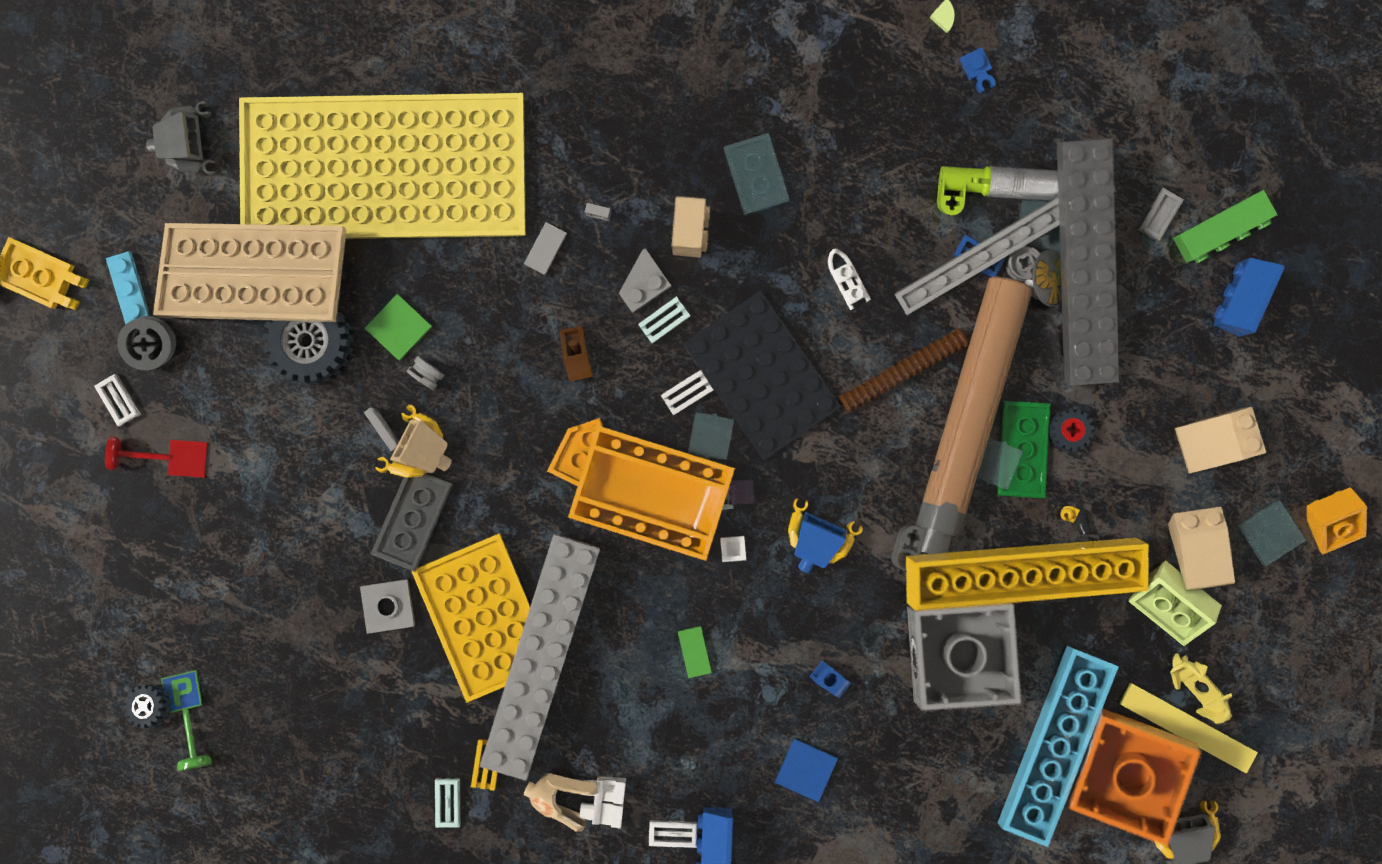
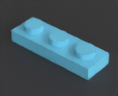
M128 251L106 258L125 324L142 316H150L132 253Z

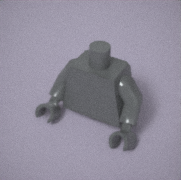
M200 101L193 108L190 105L169 109L161 121L154 124V138L146 141L148 151L156 153L158 159H164L167 165L178 171L199 172V170H203L208 175L217 174L214 171H207L209 164H217L213 160L199 163V161L203 160L198 115L203 119L209 118L211 116L209 111L200 112L202 108H207L209 105L204 101Z

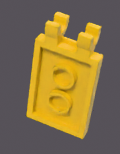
M8 237L0 255V285L53 309H56L57 304L76 310L79 301L65 296L71 283L86 289L89 280L72 273L75 266Z

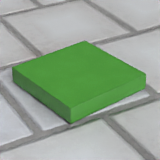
M398 294L365 327L399 361L432 328Z

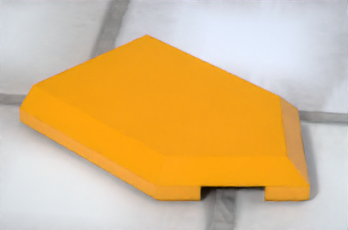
M600 418L568 428L547 470L548 472L578 486L596 427H603Z

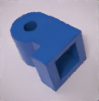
M821 660L810 675V678L815 683L838 698H841L851 685L849 680L823 660Z

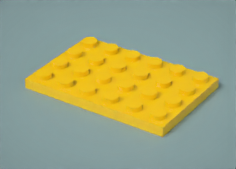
M499 533L417 568L416 573L412 571L466 703L505 687L531 607L502 536Z

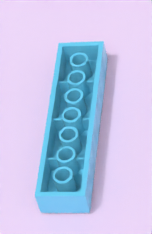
M1066 647L998 820V824L1002 829L1046 847L1049 846L1118 666L1072 647Z

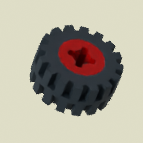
M1079 409L1062 410L1056 413L1054 418L1050 420L1049 438L1061 450H1081L1086 445H1089L1091 438L1094 436L1093 430L1095 429L1091 423L1093 421L1088 417L1087 413Z

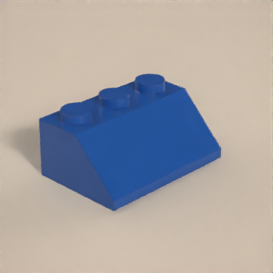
M1248 258L1239 262L1233 272L1235 278L1232 284L1229 283L1224 291L1226 298L1223 304L1219 305L1215 311L1214 318L1216 320L1213 325L1239 337L1255 333L1285 266L1254 258Z
M703 807V814H698V829H702V838H697V853H701V862H696V864H731L732 808Z

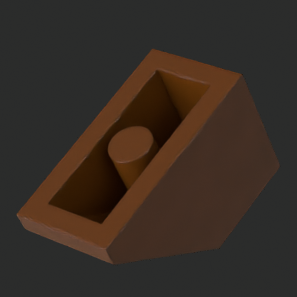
M582 325L559 330L563 360L569 382L593 377Z

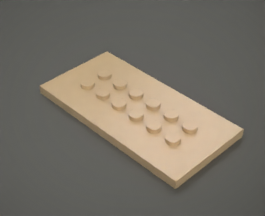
M165 223L153 315L169 318L336 322L346 228L343 226Z

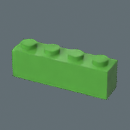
M1262 190L1173 239L1186 263L1192 260L1198 263L1209 257L1207 252L1213 249L1219 252L1230 246L1228 241L1235 237L1239 241L1251 235L1250 229L1257 226L1258 230L1268 226L1272 223L1270 219L1275 217L1277 213L1265 191Z

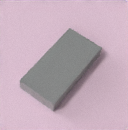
M1162 188L1138 230L1154 240L1160 241L1181 206L1183 199Z
M545 222L524 265L546 276L567 233Z
M369 408L364 414L390 451L394 452L399 440L376 408Z

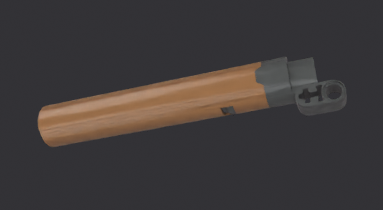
M993 276L988 280L916 524H907L900 528L893 548L892 563L902 570H906V564L901 565L900 556L903 553L907 552L909 556L920 555L921 551L928 554L947 553L952 536L958 538L960 536L976 477L982 463L1033 292L1032 288L1025 283L998 276ZM908 532L915 534V538L910 539L907 537ZM905 544L913 548L912 550H910L908 548L903 547V545Z

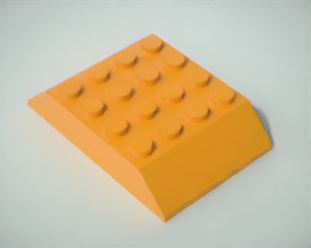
M597 426L568 518L706 561L735 468Z

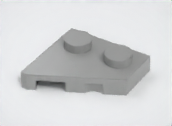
M646 249L642 250L619 292V295L632 313L671 287Z

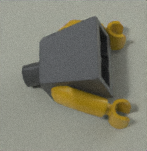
M1206 801L1200 802L1201 811L1207 813V815L1201 814L1176 819L1167 846L1155 842L1157 848L1167 858L1173 859L1175 864H1197L1210 860L1211 851L1215 849L1221 838L1218 817H1215L1214 814L1218 811V804L1215 801H1210V810L1207 809Z

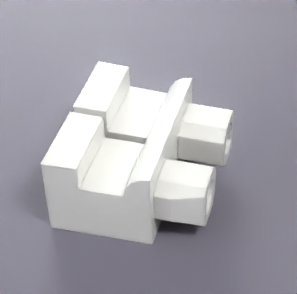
M598 776L597 780H584L595 782L598 793L596 795H588L595 796L594 804L581 803L580 817L592 820L594 825L605 824L611 825L614 828H621L626 778Z

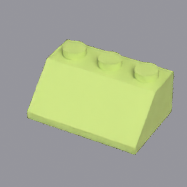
M1164 561L1148 575V591L1134 592L1129 599L1132 605L1183 646L1216 623L1222 606L1202 589L1186 591L1181 572L1167 561Z

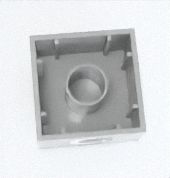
M1000 603L915 611L911 606H907L914 702L921 710L1021 703L1013 604Z

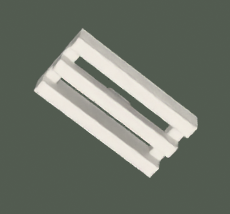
M700 370L663 393L661 397L672 414L675 415L713 391V388ZM698 377L702 380L672 400L668 399V396ZM705 385L707 388L677 408L673 407V404L701 386Z
M113 374L94 386L118 427L141 415L117 374ZM112 381L114 382L115 386L117 387L118 391L123 397L131 413L128 412L127 408L122 402L120 396L118 395L117 391L111 383ZM104 386H107L113 399L115 400L116 404L118 405L122 414L124 415V418L121 419L119 413L117 412L109 396L104 390Z
M650 820L649 846L697 848V822ZM654 827L692 829V831L654 830ZM654 836L692 837V841L655 840Z

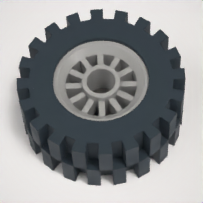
M338 311L336 322L266 321L264 327L269 328L268 334H263L262 340L267 341V346H263L264 353L270 356L267 359L269 364L276 367L275 371L285 375L286 378L312 384L319 383V381L326 382L331 379L330 376H337L341 373L340 367L342 365L347 366L349 362L346 358L348 354L352 355L353 348H350V342H354L353 336L349 334V330H352L351 326L345 322L344 319L346 318ZM310 334L312 342L308 347H304L302 343L303 337ZM319 341H324L323 346L319 344Z

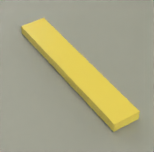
M1129 683L1119 701V704L1179 737L1196 742L1199 748L1246 774L1258 753L1132 683Z

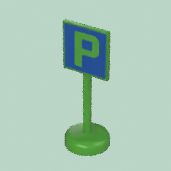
M197 670L161 678L162 687L165 689L164 692H168L170 695L168 699L172 700V704H169L172 710L168 713L181 710L183 712L190 758L179 761L177 763V770H190L212 764L210 756H196L188 710L189 708L202 706Z

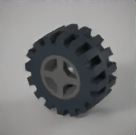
M141 685L128 693L130 697L125 698L127 705H124V709H127V712L124 714L125 717H129L128 722L134 724L133 726L154 728L165 723L164 720L169 718L167 713L172 710L169 707V704H172V700L168 699L170 695L168 692H164L165 689L158 685Z

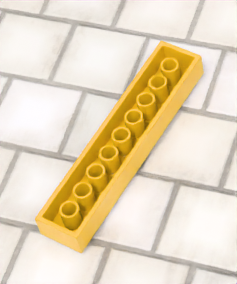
M1138 538L906 556L907 603L915 611L1148 591V543Z

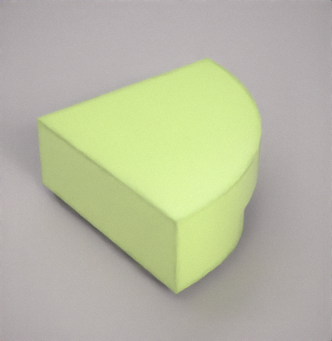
M944 0L930 16L946 33L949 32L954 22V9L949 0Z

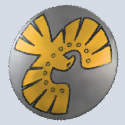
M1055 250L1041 252L1035 260L1032 271L1035 293L1039 300L1049 307H1055L1062 303L1060 253Z

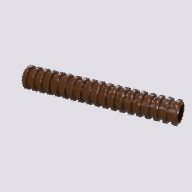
M956 328L954 333L949 332L948 336H942V339L935 340L934 344L931 342L929 347L924 346L922 351L917 350L915 355L913 353L910 354V358H903V362L898 361L897 365H891L889 370L886 368L883 373H877L878 376L875 377L873 375L871 380L866 379L864 384L859 383L857 388L855 386L852 387V391H845V395H839L843 408L846 412L851 413V409H858V405H865V401L870 402L871 398H877L879 393L881 395L884 394L885 390H891L890 387H897V383L902 384L904 379L909 380L911 375L913 377L916 376V372H923V368L928 369L930 364L933 366L936 364V361H942L943 357H949L948 354L953 355L955 350L960 351L962 346L967 347L968 341L961 329Z

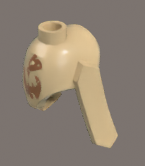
M552 773L543 775L536 784L529 782L524 795L530 798L532 806L539 813L562 822L576 832H580L586 827L585 819L580 817V813L556 804L555 797L557 790L583 795H596L598 788L595 782L574 780Z

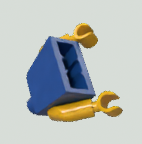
M798 498L795 499L793 504L795 512L792 513L788 532L790 543L796 548L794 555L801 558L798 568L805 573H811L814 565L825 568L829 563H835L847 556L855 541L854 536L862 532V526H859L855 533L851 529L854 521L848 523L846 529L807 512L803 515L802 512L807 509L808 502L806 500L805 507L801 509L796 506Z

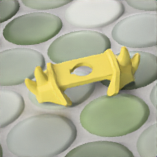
M1176 653L1172 661L1173 668L1170 671L1175 689H1180V684L1183 682L1203 705V708L1196 710V713L1209 718L1215 724L1230 720L1232 714L1227 701L1232 697V694L1224 696L1206 676L1207 666L1198 662L1192 663L1188 661V656L1186 655L1180 658L1179 654ZM1196 681L1207 684L1209 691L1200 692L1197 690Z

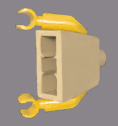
M406 406L407 410L413 414L407 416L402 413L403 420L409 422L390 459L393 463L391 464L386 458L380 457L378 460L386 462V466L383 469L375 467L376 470L380 473H385L389 470L391 474L406 478L422 477L425 473H433L436 467L446 471L450 467L452 460L443 455L447 448V442L443 439V434L437 422L422 413L417 414L414 406Z

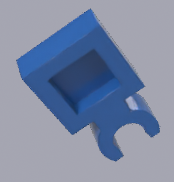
M982 47L959 59L969 81L976 78V89L980 94L984 91L982 82H988L991 88L996 85L994 78L987 74V72L991 71L992 67Z

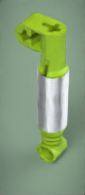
M942 166L939 174L937 207L944 214L957 215L964 208L966 192L982 193L983 196L1050 201L1058 197V171L1029 168L1016 169L1013 167L1001 168L996 166H986L984 169ZM944 190L959 191V196L944 195ZM950 199L956 202L951 207L946 205V201Z

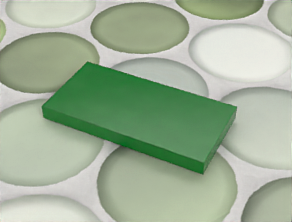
M1002 401L997 495L1046 498L1051 404Z

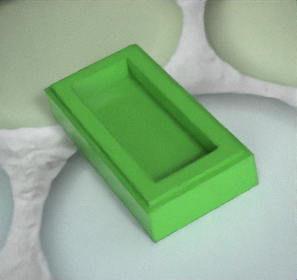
M701 626L678 631L688 678L712 673Z

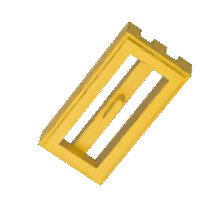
M479 738L471 787L487 788L495 791L498 772L493 771L491 783H486L489 769L483 768L482 781H478L483 745H487L488 742L486 739Z

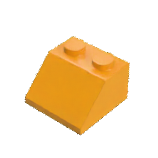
M1351 487L1343 491H1337L1331 496L1316 500L1307 505V522L1322 554L1366 537L1367 506Z

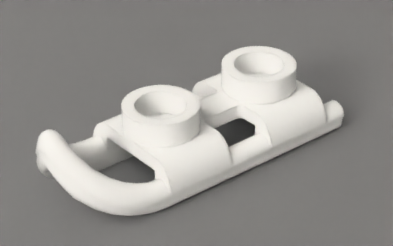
M833 249L829 254L828 266L848 307L852 310L854 309V302L865 298L866 302L871 299L848 256L839 249ZM835 253L839 254L847 263L834 270L832 262ZM851 277H854L858 285H854ZM844 281L847 283L849 289L846 291L842 285V282Z

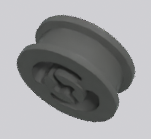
M142 316L128 322L121 329L118 335L117 346L122 359L128 365L139 370H152L171 359L176 349V337L171 326L161 318ZM136 329H139L140 334L134 338L133 342H141L145 339L147 342H155L161 337L162 351L158 357L154 355V352L159 349L161 343L153 344L149 347L148 344H139L133 348L132 336Z

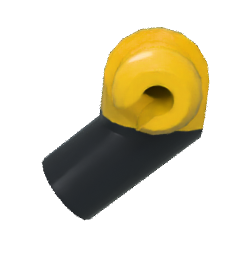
M1066 506L1062 509L1061 518L1064 521L1075 523L1080 535L1091 532L1083 510L1073 506Z

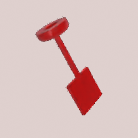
M110 436L106 444L105 466L107 470H115L119 466L121 457L169 460L168 475L205 478L207 442L170 440L169 454L121 451L120 439Z

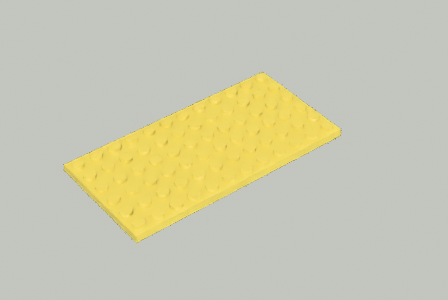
M523 93L239 98L240 224L343 226L346 228L345 239L526 236Z

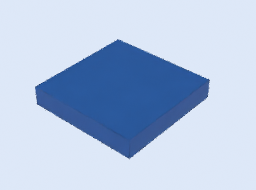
M793 738L775 783L819 802L838 758Z

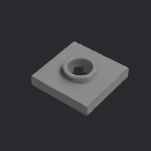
M409 579L360 586L367 634L415 626ZM384 598L391 599L395 605L394 612L388 616L382 615L378 608L379 601Z

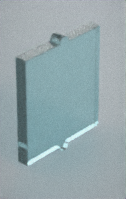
M696 412L688 453L702 455L706 459L712 457L726 460L734 419L718 417L717 414L708 415Z
M989 438L976 478L986 481L988 485L994 484L1008 490L1023 451L1007 445L1005 441L1001 443Z

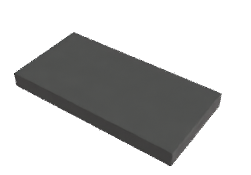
M427 473L422 477H404L371 551V555L416 573L453 484Z

